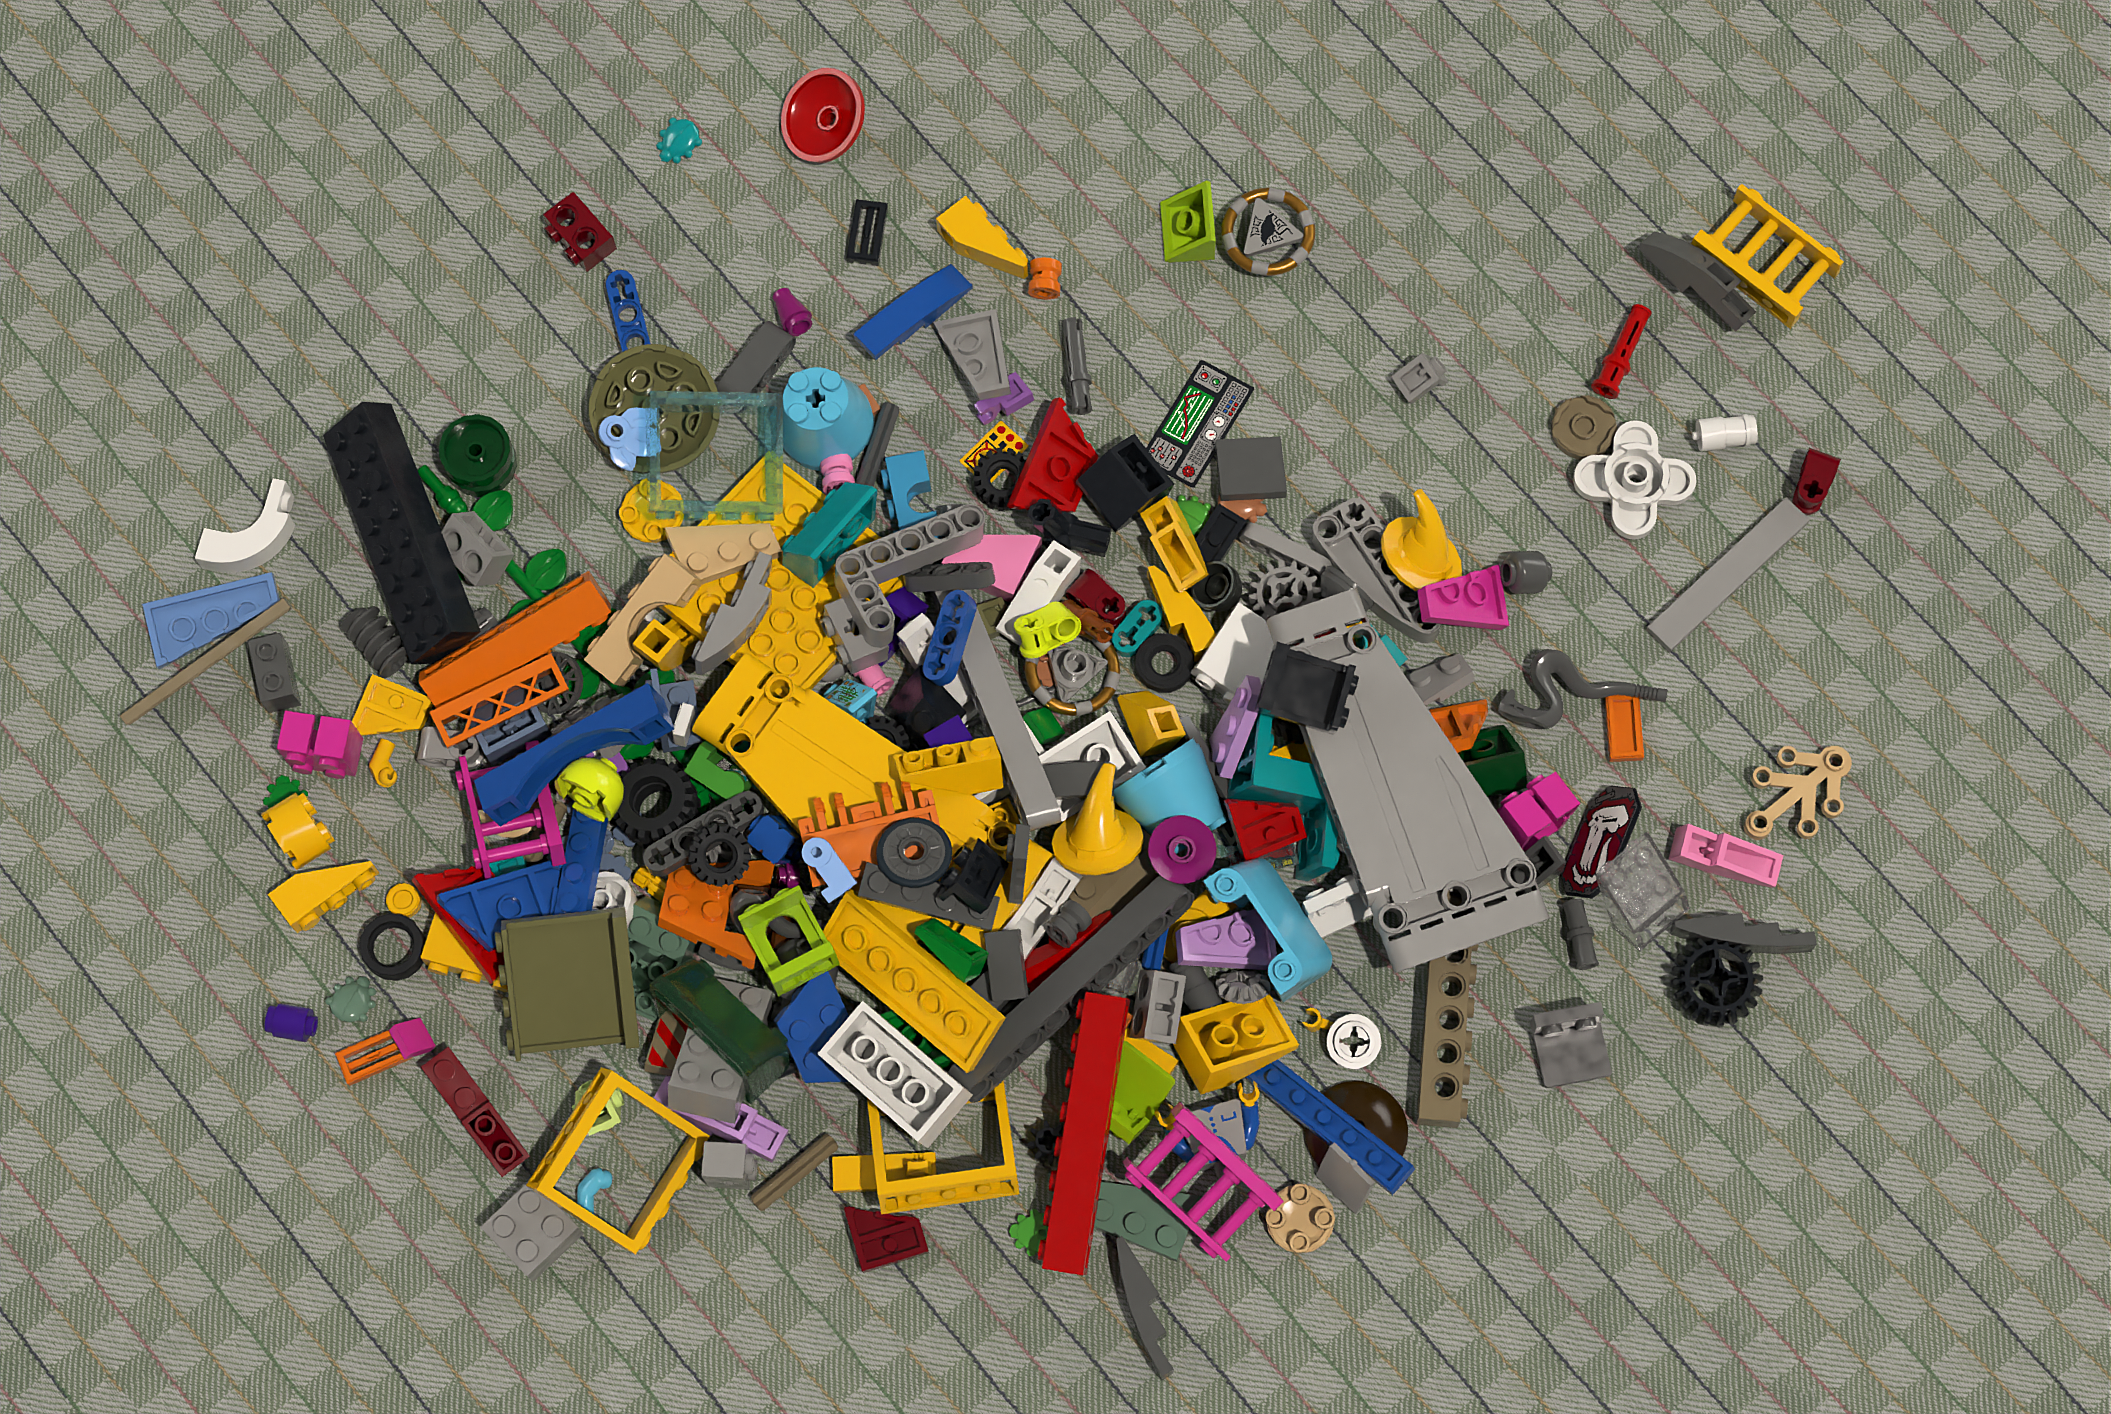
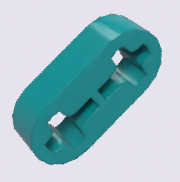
M1152 600L1140 601L1115 629L1112 635V645L1118 655L1128 658L1135 656L1140 645L1159 629L1162 623V609L1158 603ZM1150 610L1154 611L1153 618L1155 621L1152 622L1148 619L1140 627L1139 623L1142 620L1140 612L1148 613ZM1133 631L1136 632L1133 636V646L1129 644L1124 647L1120 646V636L1127 638Z

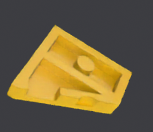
M372 674L352 723L361 736L422 731L433 703L426 695Z

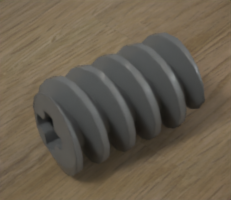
M374 606L369 609L359 608L343 620L341 629L348 633L351 641L356 642L357 649L364 652V657L367 661L372 662L371 665L374 670L380 671V677L386 679L396 673L406 662L408 655L405 647L399 648L403 643L400 636L391 639L396 631L394 626L383 629L388 622L386 616L375 619L380 612L378 607Z

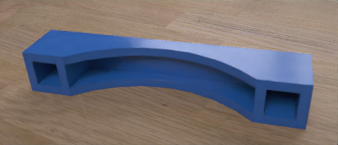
M647 683L475 779L474 783L483 811L499 826H502L529 811L547 784L571 762L596 750L614 745H647L674 730L664 699Z

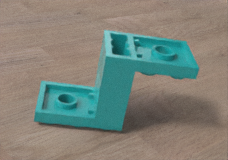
M1258 713L1233 778H1229L1227 797L1228 799L1294 803L1299 808L1307 838L1298 842L1295 879L1308 882L1335 869L1340 855V850L1337 847L1338 831L1313 764L1269 755L1274 745V735L1271 733V728L1275 717Z

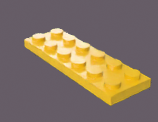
M853 889L845 892L823 929L825 937L830 941L840 963L839 966L966 1073L974 1070L1006 1017L966 983L957 978L948 968L865 899L857 897L858 893Z

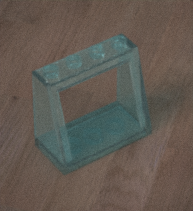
M650 391L646 397L647 513H655V519L664 520L675 519V514H689L688 519L708 520V514H722V520H742V515H755L756 521H774L775 515L782 514L783 393ZM659 411L763 413L766 502L661 500Z

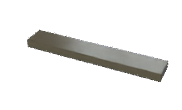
M286 597L282 598L120 715L121 719L126 725L133 724L292 609V605Z

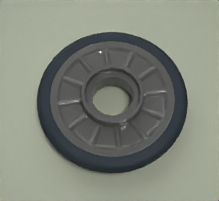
M907 818L892 824L884 831L877 845L876 857L881 871L889 880L903 887L920 888L933 884L946 873L952 859V845L945 831L934 822L922 818ZM916 845L924 850L923 856L917 860L908 859L904 854L905 850L910 846Z

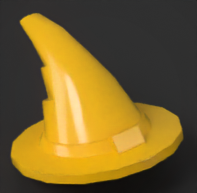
M1422 489L1416 490L1413 494L1418 508V518L1399 517L1385 527L1381 536V550L1388 567L1401 582L1414 591L1426 585L1462 576V565L1458 552L1447 537L1443 522L1435 505Z
M1103 763L1079 813L1064 820L1055 830L1051 843L1054 857L1067 870L1083 875H1101L1115 872L1130 864L1141 852L1144 836L1140 823L1129 814L1115 809L1114 797L1112 796L1116 768L1114 764Z

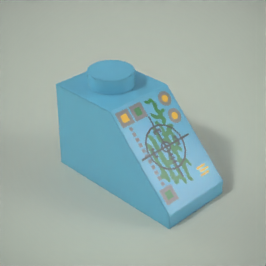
M847 679L840 686L838 684L832 685L824 693L823 697L860 722L864 721V723L869 722L868 718L874 715L877 692L873 688Z

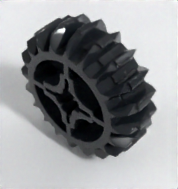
M1697 938L1695 941L1696 948L1687 944L1684 947L1686 955L1678 954L1675 958V961L1680 966H1673L1670 973L1678 978L1672 979L1669 984L1672 988L1680 989L1674 993L1673 999L1677 1001L1685 1000L1680 1010L1682 1012L1687 1011L1689 1008L1694 1010L1690 1017L1691 1020L1695 1021L1699 1015L1704 1016V1026H1709L1712 1018H1715L1717 1027H1723L1726 1017L1728 1022L1734 1025L1738 1021L1737 1014L1742 1018H1746L1749 1015L1747 1007L1754 1009L1757 1006L1758 1002L1754 997L1760 996L1763 990L1754 984L1761 983L1763 975L1752 973L1760 967L1759 962H1748L1753 953L1751 950H1748L1741 954L1739 952L1742 947L1741 944H1735L1732 948L1728 946V941L1718 944L1716 939H1712L1707 945L1702 938ZM1709 957L1707 972L1698 973L1696 977H1690L1691 966L1696 961ZM1722 958L1731 962L1738 971L1734 972L1726 969ZM1713 974L1723 980L1719 989L1713 986L1714 983L1711 984L1709 981ZM1736 985H1743L1741 997L1736 1002L1724 1006L1726 990L1734 989ZM1692 988L1695 991L1705 992L1709 996L1711 1004L1701 1000Z

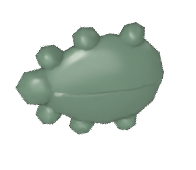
M360 976L355 981L352 977H347L345 980L346 985L335 984L333 997H328L325 1000L326 1004L330 1006L332 1014L345 1022L367 1021L368 1016L366 1013L369 1009L376 1006L375 1001L371 1000V996L377 992L375 988H369V979Z

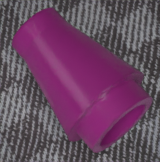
M789 288L777 290L773 294L772 299L776 304L783 330L789 332L792 336L806 333L812 326L811 312L791 293Z

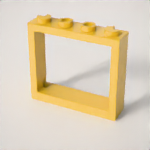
M601 1067L526 1186L622 1249L636 1254L638 1250H642L648 1244L651 1238V1229L656 1221L661 1220L668 1212L671 1197L675 1191L680 1190L686 1183L688 1170L694 1161L702 1157L704 1141H707L710 1136L614 1071ZM616 1088L688 1136L627 1235H624L553 1188Z
M1004 1080L978 1102L996 1100L1005 1165L891 1182L887 1181L880 1116H886L887 1114L867 1098L877 1194L881 1214L1020 1194Z

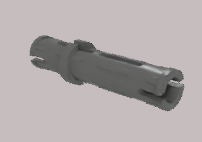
M1071 317L1062 321L1068 369L1066 386L1070 390L1072 413L1076 414L1078 409V415H1085L1092 411L1089 385L1092 384L1086 366L1082 319L1078 318L1076 323V317Z

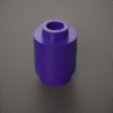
M280 1003L278 1006L271 1005L265 1017V1032L272 1033L273 1037L307 1042L310 1036H315L318 1027V1017L314 1016L313 1009Z

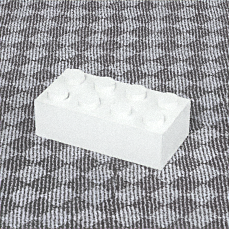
M864 1001L858 1005L818 1052L821 1058L916 1141L929 1148L973 1095Z

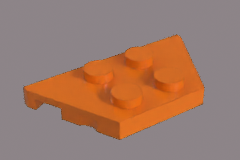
M1484 699L1430 709L1429 712L1456 752L1459 753L1463 750L1472 749L1487 717L1488 706L1487 700Z

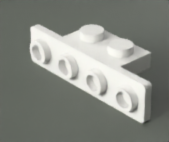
M1353 874L1336 882L1337 887L1326 892L1321 888L1309 893L1305 897L1306 901L1302 903V910L1322 938L1373 916L1371 908L1365 905Z

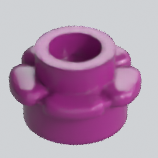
M786 863L783 864V867L777 868L776 879L778 888L784 887L783 889L800 886L799 864Z

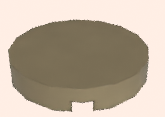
M1589 395L1565 400L1556 409L1551 423L1552 438L1557 448L1567 456L1582 460L1590 455H1603L1612 446L1617 431V423L1612 409L1601 399Z

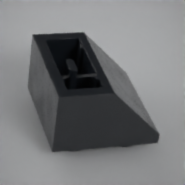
M1135 434L1109 449L1076 480V484L1115 533L1141 517V512L1168 496L1174 486V482Z

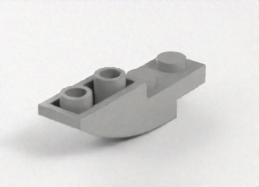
M759 552L755 562L749 561L743 579L746 580L743 589L735 591L730 606L721 603L717 613L712 612L705 626V631L708 632L704 642L700 640L697 642L692 654L697 674L703 675L731 657L753 634L764 618L771 604L772 589L766 587L765 584L772 571V556Z

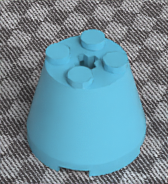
M813 367L795 372L790 376L777 410L776 431L783 449L790 457L805 468L821 471L820 463L824 459L838 454H848L853 460L863 451L865 446L868 447L874 431V416L867 396L856 384L835 371Z
M1193 738L1114 789L1116 804L1139 822L1140 826L1150 835L1161 822L1179 815L1194 817L1202 821L1211 831L1228 821L1224 815L1203 750ZM1178 844L1175 847V853H1179L1186 847Z

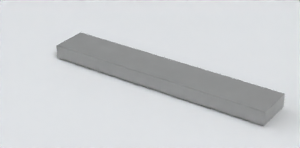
M1786 497L1647 627L1646 631L1669 653L1673 651L1809 523L1810 519Z

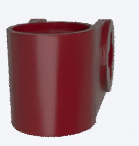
M1812 448L1808 449L1792 503L1805 515H1812L1819 511L1833 483L1841 458ZM1808 493L1813 494L1812 498L1808 497Z
M1089 568L1065 591L1068 600H1073L1083 608L1094 610L1099 618L1112 624L1114 630L1126 617L1124 598L1112 589L1096 572Z

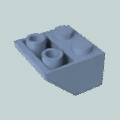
M520 688L507 694L504 703L516 707L523 704L528 690ZM488 703L476 709L474 718L483 721L494 718L498 705ZM536 706L476 735V738L493 766L526 749L525 743L536 740L540 742L552 734ZM502 707L500 714H503L509 711L510 709ZM472 722L471 728H474L480 724Z

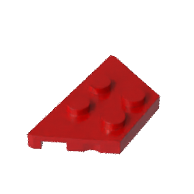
M1060 397L1052 399L1007 504V507L1010 509L1029 510L1030 506L1037 503L1039 499H1049L1061 511L1073 513L1077 509L1083 491L1076 484V480L1097 461L1099 456L1091 443L1086 441L1084 432L1078 422L1072 423L1063 408L1066 403Z
M471 866L465 870L456 868L444 870L443 873L428 875L419 873L415 875L411 881L490 984L495 982L499 976V965H504L505 963L504 952L497 953V950L488 952L436 899L438 894L484 881L483 868L476 870L475 866ZM491 871L492 878L496 877Z

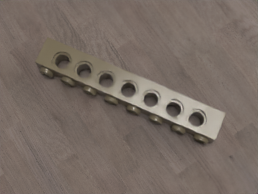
M1450 891L1447 892L1449 903L1454 906H1460L1462 896L1457 897L1452 895ZM1465 910L1452 916L1461 917L1469 914V911ZM1437 921L1430 923V927L1438 925ZM1478 944L1460 950L1462 960L1457 963L1449 962L1443 956L1429 961L1427 964L1417 1125L1458 1128L1460 1119L1467 1118L1468 1098H1462L1463 1085H1469L1470 1065L1464 1064L1465 1051L1471 1052L1472 1031H1466L1467 1018H1473L1475 998L1469 997V984L1475 985L1477 964H1471L1472 951L1477 952ZM1446 982H1453L1459 987L1460 993L1456 996H1448L1443 992L1442 985ZM1450 1015L1456 1019L1458 1026L1455 1029L1447 1030L1441 1026L1439 1019L1442 1016ZM1441 1049H1449L1454 1053L1455 1061L1443 1063L1439 1060L1437 1052ZM1440 1082L1448 1083L1453 1089V1094L1449 1097H1441L1436 1093L1435 1085Z

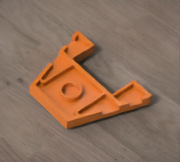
M769 860L749 861V868L743 872V877L740 880L736 879L733 881L734 884L729 886L724 884L722 887H716L713 884L709 885L699 879L690 868V865L680 867L668 874L658 926L695 944L701 941L715 948L716 954L725 958L728 955L742 961V966L754 970L756 953L747 936L725 931L734 886H738V884L767 887L770 890L775 864ZM729 862L709 864L713 867H723Z

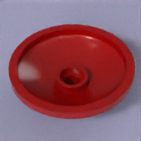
M819 68L800 78L788 93L781 114V130L788 148L799 158L812 163L829 162L843 155L857 139L864 121L865 104L859 85L850 75L835 68Z

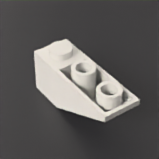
M1053 540L1033 566L997 625L996 631L1020 646L1022 643L1020 635L1015 632L1014 622L1021 616L1030 614L1051 602H1059L1065 591L1080 575L1081 557Z

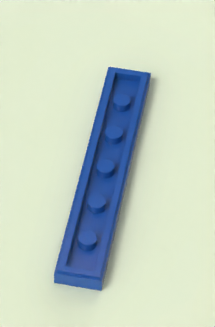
M1278 1059L1244 1077L1252 1085L1253 1081H1255L1258 1089L1329 1146L1335 1142L1351 1159L1357 1161V1165L1392 1196L1415 1171L1414 1166Z

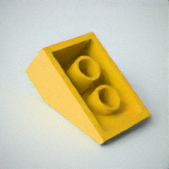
M1269 993L1266 997L1253 1003L1238 1004L1227 1002L1180 1017L1176 1044H1173L1200 1095L1232 1085L1296 1050L1299 1044Z

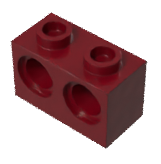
M574 192L543 214L547 224L544 230L555 244L560 241L566 248L564 253L574 266L580 264L586 272L617 249L610 232ZM566 219L575 220L573 224L569 226L561 225V223ZM587 241L594 242L591 248H580Z

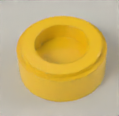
M402 883L395 885L389 890L386 904L392 914H402L411 918L420 910L422 899L415 887Z

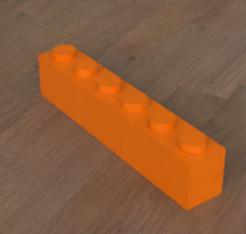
M587 571L419 672V684L435 708H438L523 667V665L533 659L536 661L552 652L551 648L561 642L563 644L572 642L580 635L579 631L589 625L596 627L608 619V614L611 613L610 602L590 571Z

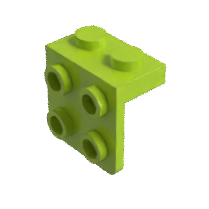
M1127 1041L1123 1043L1110 1130L1116 1137L1130 1144L1148 1127L1154 1117L1155 1110H1159L1174 1087L1175 1079Z

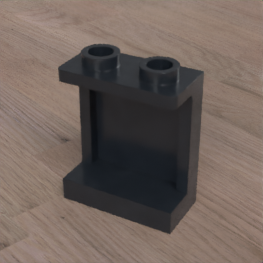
M1277 641L1271 651L1254 711L1331 735L1335 734L1339 727L1344 728L1350 711L1349 708H1345L1348 695H1354L1359 676L1354 675L1356 666L1352 664L1345 666L1290 649L1291 645Z

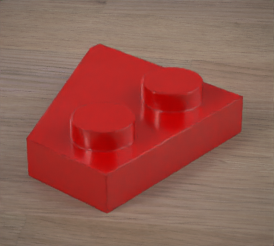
M1238 799L1224 800L1238 849L1244 861L1258 858L1307 838L1299 808L1294 803Z

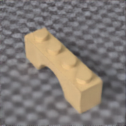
M664 554L662 558L658 557L651 563L648 568L649 575L642 584L639 583L633 587L627 598L629 601L622 610H617L610 617L607 623L608 629L602 637H596L587 649L589 654L584 661L614 685L624 687L644 661L641 654L634 649L632 644L637 638L638 629L644 617L652 610L664 605H675L684 608L704 582L675 557Z

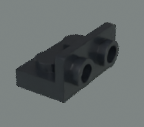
M978 838L969 846L963 844L953 854L951 860L954 863L941 878L940 883L943 886L937 897L944 901L955 893L976 912L981 914L989 908L1009 863Z

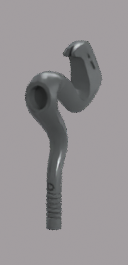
M1544 649L1533 657L1530 664V676L1534 686L1548 702L1549 709L1540 711L1518 703L1515 700V691L1511 689L1500 702L1498 712L1512 722L1532 729L1545 730L1554 727L1562 718L1563 701L1552 682V673H1557L1577 695L1588 699L1626 695L1666 702L1668 689H1657L1651 686L1644 687V685L1640 686L1639 684L1627 682L1592 684L1582 677L1567 654L1558 650Z
M740 889L732 897L730 916L734 926L741 934L746 935L738 916L743 914L751 905L763 904L771 900V897L766 892L754 889ZM784 916L773 919L768 925L777 934L786 938L805 937L799 924L789 922ZM817 920L823 931L828 921ZM703 942L701 943L698 954L704 959L731 970H752L742 966L741 960L730 955L725 958L716 954L715 948ZM757 955L754 968H756L760 963Z

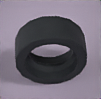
M389 913L375 918L366 926L360 938L359 949L362 960L375 975L384 980L399 981L409 978L421 968L423 961L420 957L426 939L423 932L412 919L402 914ZM390 928H400L408 932L413 942V950L409 959L398 966H386L380 963L375 957L373 950L377 937Z

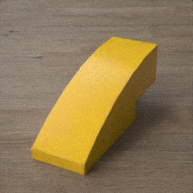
M1166 496L1140 513L1152 535L1149 538L1180 593L1208 576L1205 562L1194 535L1175 500Z
M1154 565L1148 567L1147 579L1156 602L1162 609V617L1168 633L1173 635L1183 633L1186 643L1190 646L1194 655V662L1199 661L1216 636L1210 622L1198 604L1186 591L1182 593L1178 591L1170 576Z

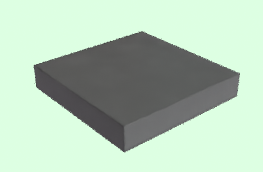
M1281 436L1217 439L1215 441L1221 501L1286 498L1287 488Z

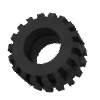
M651 758L644 759V765L641 766L635 762L630 765L632 770L629 773L623 771L619 775L624 785L623 801L613 817L629 840L634 844L637 842L644 849L701 815L697 809L701 807V800L697 796L698 792L683 770H680L673 762H670L668 765L665 759L657 758L656 763H653ZM660 791L672 793L671 803L661 815L653 818L640 816L641 805L649 795ZM684 836V837L681 839V841H680L681 843L684 842V840L686 839V836Z

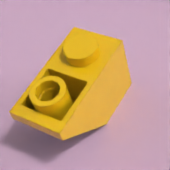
M1149 691L1119 695L1117 698L1140 757L1167 753L1186 735L1175 706Z

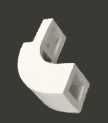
M273 478L263 512L259 519L249 528L234 533L204 528L195 556V560L202 569L221 573L243 572L266 563L280 552L290 539L296 525L290 515L286 513L291 511L294 502V494L286 481Z
M923 613L914 620L909 621L897 633L900 640L898 645L915 670L918 666L924 664L934 632L931 621ZM943 664L942 668H937L935 672L937 673L938 670H944L945 665ZM959 667L954 680L943 687L967 711L961 719L965 724L978 711Z
M1055 857L1016 914L1002 930H1021L1024 962L1045 934L1044 924L1051 916L1059 914L1060 907L1067 901L1083 877L1078 873L1065 869Z

